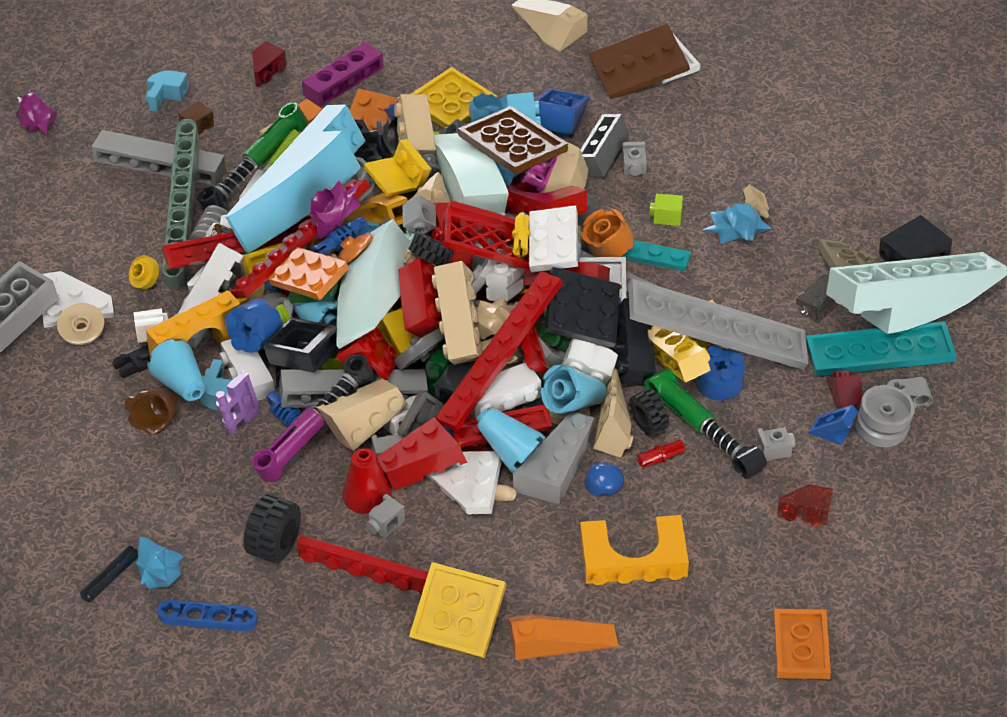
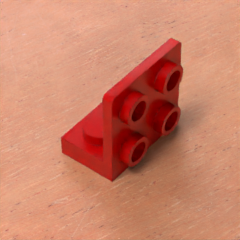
M375 327L370 332L342 347L336 356L343 364L351 355L362 354L367 358L379 376L387 380L396 365L394 360L398 357L396 349L383 338L381 331Z

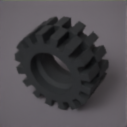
M420 232L415 234L408 248L415 255L436 266L449 264L455 252L450 248L444 247L443 243Z
M646 389L629 399V407H631L629 410L633 414L632 419L637 422L636 425L645 432L646 436L650 437L668 428L670 422L668 421L669 415L666 414L668 412L667 408H664L663 400L660 401V396L655 394L654 390Z

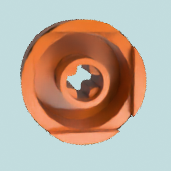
M611 209L612 211L597 210L589 215L583 223L584 229L583 232L581 231V237L595 257H621L634 246L633 233L622 214L616 209Z

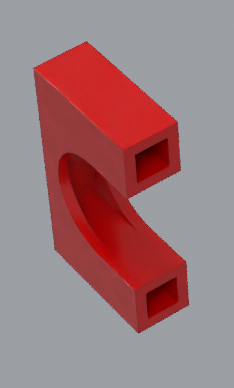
M522 173L513 177L510 185L505 184L509 193L505 208L506 212L519 215L523 211L530 217V211L576 206L577 215L588 212L586 189L571 185L555 191L540 193L536 190V187L529 183L520 182Z

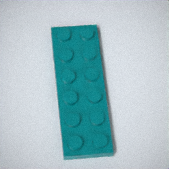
M945 321L926 323L890 334L876 328L806 336V345L815 376L832 375V372L841 370L852 371L853 373L956 362L957 356Z

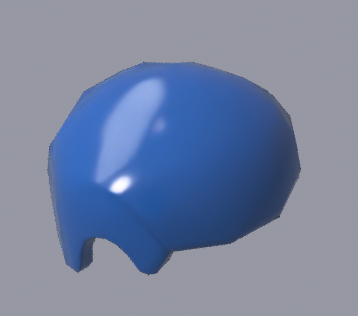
M597 462L589 468L584 485L586 490L594 496L598 497L601 494L612 496L621 490L624 476L617 465L610 462Z

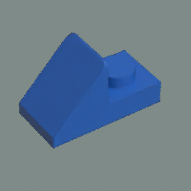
M853 405L818 416L808 433L842 445L858 411Z

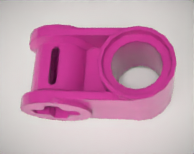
M557 156L547 160L546 163L543 162L523 171L520 182H527L536 187L537 191L541 192L548 183L551 171L557 161Z

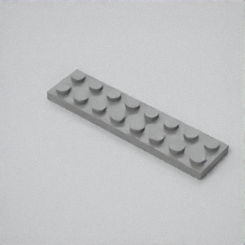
M632 279L629 284L630 319L798 369L805 370L808 365L806 335L803 329L636 279Z

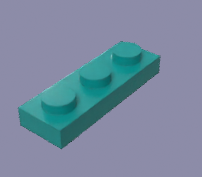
M633 240V248L621 256L626 257V260L686 271L691 251Z

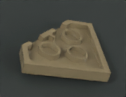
M820 239L817 246L830 268L880 263L876 261V257L863 251H859L857 254L848 248V244L841 241Z

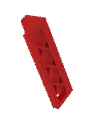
M545 405L503 412L542 433L546 438L551 434L552 423ZM476 418L466 419L458 431L451 429L453 438L460 445L462 452L493 449L477 428L479 421Z

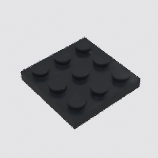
M552 267L550 275L561 278L563 285L547 306L545 332L614 348L617 340L620 284Z

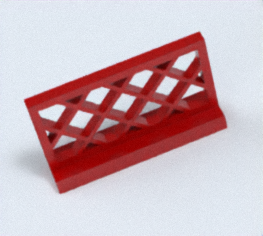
M450 200L443 216V224H445L444 247L530 270L529 261L522 260L508 247L511 244L514 246L512 231L515 229V218ZM468 232L473 238L468 239L463 233ZM456 236L461 242L451 240L450 238ZM490 238L495 244L490 245L485 239ZM528 239V253H527V255H525V257H526L528 260H529V239ZM478 242L483 248L477 247L474 243ZM501 249L506 255L499 253L497 250Z

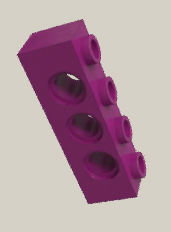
M364 42L302 81L303 96L317 106L322 107L383 69V53Z

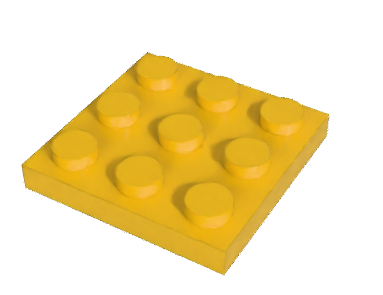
M453 67L412 93L427 94L431 120L442 128H446L456 119L465 124L471 121L468 108L474 96L476 97L484 93L486 95L493 94L497 97V95Z
M432 562L409 637L485 658L507 583Z

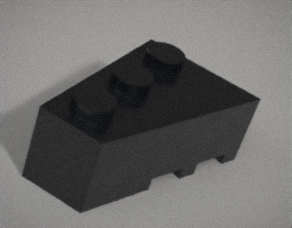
M624 298L619 305L617 340L614 348H610V350L618 355L615 369H617L620 383L644 386L645 380L656 372L654 345L649 343L648 330L652 329V325L630 319L629 298Z

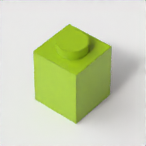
M656 194L655 203H650V216H654L653 224L680 226L683 196Z

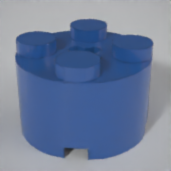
M252 299L226 315L225 323L234 349L249 353L256 352L264 348L263 344L282 327L279 312L275 307L271 308L265 299Z
M712 345L707 350L710 361H708L710 371L696 377V386L703 396L712 400L722 401L731 397L734 398L743 389L744 356L733 350Z

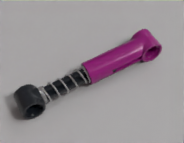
M354 354L347 358L344 364L345 370L342 377L338 379V384L332 385V390L325 392V397L318 399L316 406L307 407L267 449H262L255 453L252 458V465L262 480L266 482L277 481L283 474V467L324 426L325 420L317 409L318 406L331 404L337 401V398L346 394L349 395L348 392L351 389L364 387L372 383L375 373L364 355Z

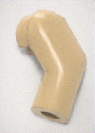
M497 484L494 500L513 501L516 498V490L508 485Z

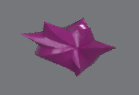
M31 89L30 93L24 95L22 99L18 97L20 108L16 113V117L20 119V126L28 125L29 132L40 129L47 135L49 124H53L57 116V109L53 112L52 108H48L42 99L38 98L36 92Z
M338 181L333 188H324V190L316 192L314 198L311 199L310 216L317 226L318 239L328 235L334 228H341L344 218L361 205L353 198L359 183L347 190Z

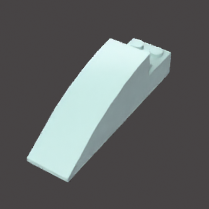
M458 133L434 135L436 145L435 156L437 157L441 176L443 175L444 186L450 200L505 215L509 193L494 160L460 138ZM490 238L485 239L490 245L495 244ZM478 242L475 243L477 247L483 248ZM511 244L508 247L513 250L514 246ZM474 255L471 268H476L478 264L481 266L487 258Z
M393 219L370 232L373 236L370 243L359 255L347 263L350 269L342 277L338 296L337 347L339 349L373 330L401 296L398 269L407 265V263L403 262L404 255L415 234L409 230H406L407 233L404 234ZM428 231L425 235L431 237V232Z
M979 252L830 268L826 295L834 299L836 303L846 307L849 312L861 313V317L885 333L890 334L926 324L968 304L1007 276V266L987 254Z

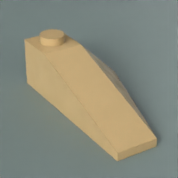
M518 0L511 5L517 14L529 24L533 32L537 33L541 41L558 52L565 49L587 32V14L572 5L549 0Z
M568 143V151L557 156V161L551 171L548 183L540 193L555 191L571 185L584 189L589 170L579 147Z
M614 368L610 380L605 384L607 394L605 400L601 403L593 449L622 457L624 450L630 449L633 436L630 435L631 421L617 369Z

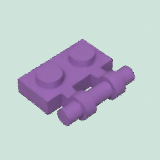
M240 372L226 386L229 393L227 396L224 391L216 393V405L218 411L222 412L223 425L231 434L237 433L238 428L236 425L239 422L247 425L261 411L249 374Z

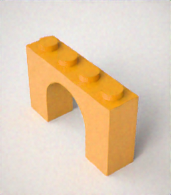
M384 193L359 202L361 205L344 218L342 225L364 217L366 222L385 224L393 219L397 225L403 224V204L408 202V200L400 195L386 196ZM328 235L320 239L316 236L312 239L313 245L326 240Z
M227 290L147 329L149 353L151 354L159 344L169 339H174V341H181L180 339L187 342L195 333L206 328H212L213 338L221 346V342L230 339L225 317L233 309L241 306V304Z
M681 515L656 517L657 547L649 555L640 558L622 556L611 548L608 541L606 520L580 522V539L586 584L603 585L606 582L626 584L633 580L653 582L662 578L679 580L682 577H688L689 561Z

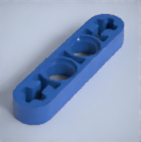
M166 600L161 602L157 608L159 620L169 625L233 631H250L257 625V613L250 607ZM169 609H173L170 615L165 614ZM181 610H183V617H180ZM195 611L202 614L197 619L188 617L191 612ZM218 614H225L227 616L223 621H215L213 619ZM232 614L235 615L233 622H232ZM245 616H249L250 619H247L246 622H242Z

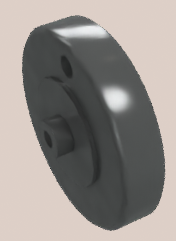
M439 328L421 339L417 336L409 342L411 346L402 352L394 360V363L399 370H403L420 359L422 362H425L431 357L430 352L438 347L441 342L445 341V335L441 334Z

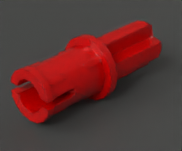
M680 439L663 446L657 444L655 448L637 454L636 459L641 468L645 469L659 462L665 463L666 458L684 452L685 446Z

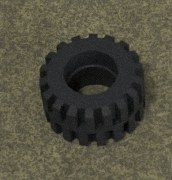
M271 494L262 496L253 507L245 526L243 539L245 552L274 564L280 563L292 549L299 532L301 511L298 504Z

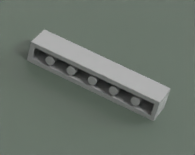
M102 130L92 145L95 162L172 178L175 148L173 144ZM199 150L196 183L215 187L226 171L225 157L222 154Z
M393 369L390 377L386 380L398 387L405 400L417 395L419 390L428 393L425 369ZM281 370L279 384L281 408L316 406L318 399H323L325 392H330L332 390L331 386L338 384V379L342 377L344 370H317L315 373L303 370ZM375 370V377L372 383L382 379ZM362 387L351 389L348 392L349 395L356 393V390Z

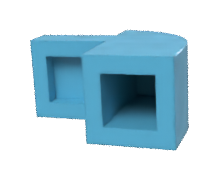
M162 71L152 75L147 80L148 92L146 94V103H148L149 111L158 112L164 99L181 101L188 90L187 73Z
M213 359L210 368H207L205 371V376H202L205 392L199 399L203 405L213 410H218L216 393L224 391L227 396L229 393L226 386L232 381L230 379H223L224 368L222 360Z

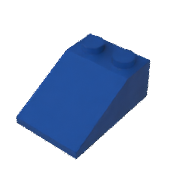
M549 88L534 99V101L539 103V114H536V117H540L541 126L545 129L556 131V134L561 136H569V134L576 131L590 96Z

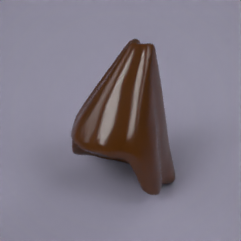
M166 387L144 390L136 396L126 398L125 410L131 414L128 417L129 423L134 428L144 430L149 435H157L170 424L180 395Z

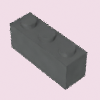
M602 114L580 149L589 170L588 177H604L621 150L623 142H626L629 137V131L621 114Z

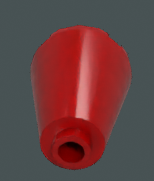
M363 448L352 454L342 491V499L347 508L353 512L369 514L375 506L383 502L385 494L392 497V492L375 452Z

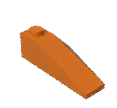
M535 614L507 618L515 660L619 647L613 624Z

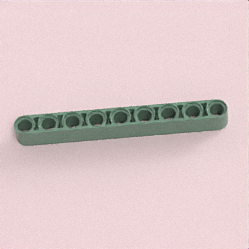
M191 119L180 121L176 128L165 245L188 241L191 235L200 144L197 125ZM163 258L162 270L166 285L171 289L184 287L187 282L188 266L168 270Z

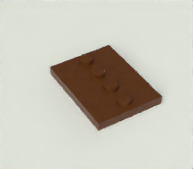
M668 23L589 53L590 60L610 99L625 96L690 70L689 63Z
M512 106L458 128V136L514 175L568 151L567 142Z

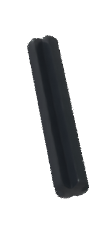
M128 546L80 591L81 598L86 602H92L138 558V550L132 546Z

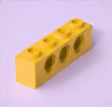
M655 326L648 330L649 343L654 345L655 359L685 383L710 371L708 361H710L709 354L705 348L698 346L695 340L692 341L686 335Z

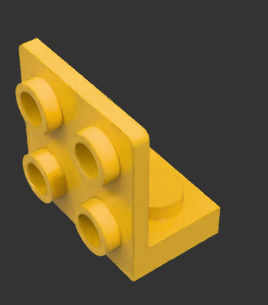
M408 139L399 141L394 157L368 162L364 165V169L386 196L418 190L419 187L425 185L431 171V167Z

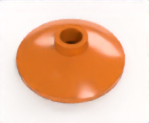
M365 233L354 239L351 236L347 237L340 244L343 249L337 259L349 263L370 243L373 237L372 234Z

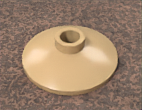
M86 303L74 304L60 314L57 321V329L62 339L74 345L88 344L101 335L104 329V317L101 311L93 305Z

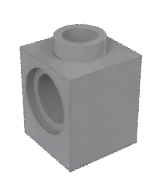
M421 195L403 204V227L414 234L417 232L425 234L436 227V205Z

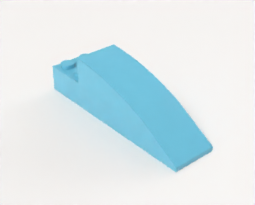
M326 105L225 216L246 253L252 252L310 213L311 199L314 198L317 191L324 190V188H333L338 181L344 185L361 168L354 153L365 142V139L347 105Z

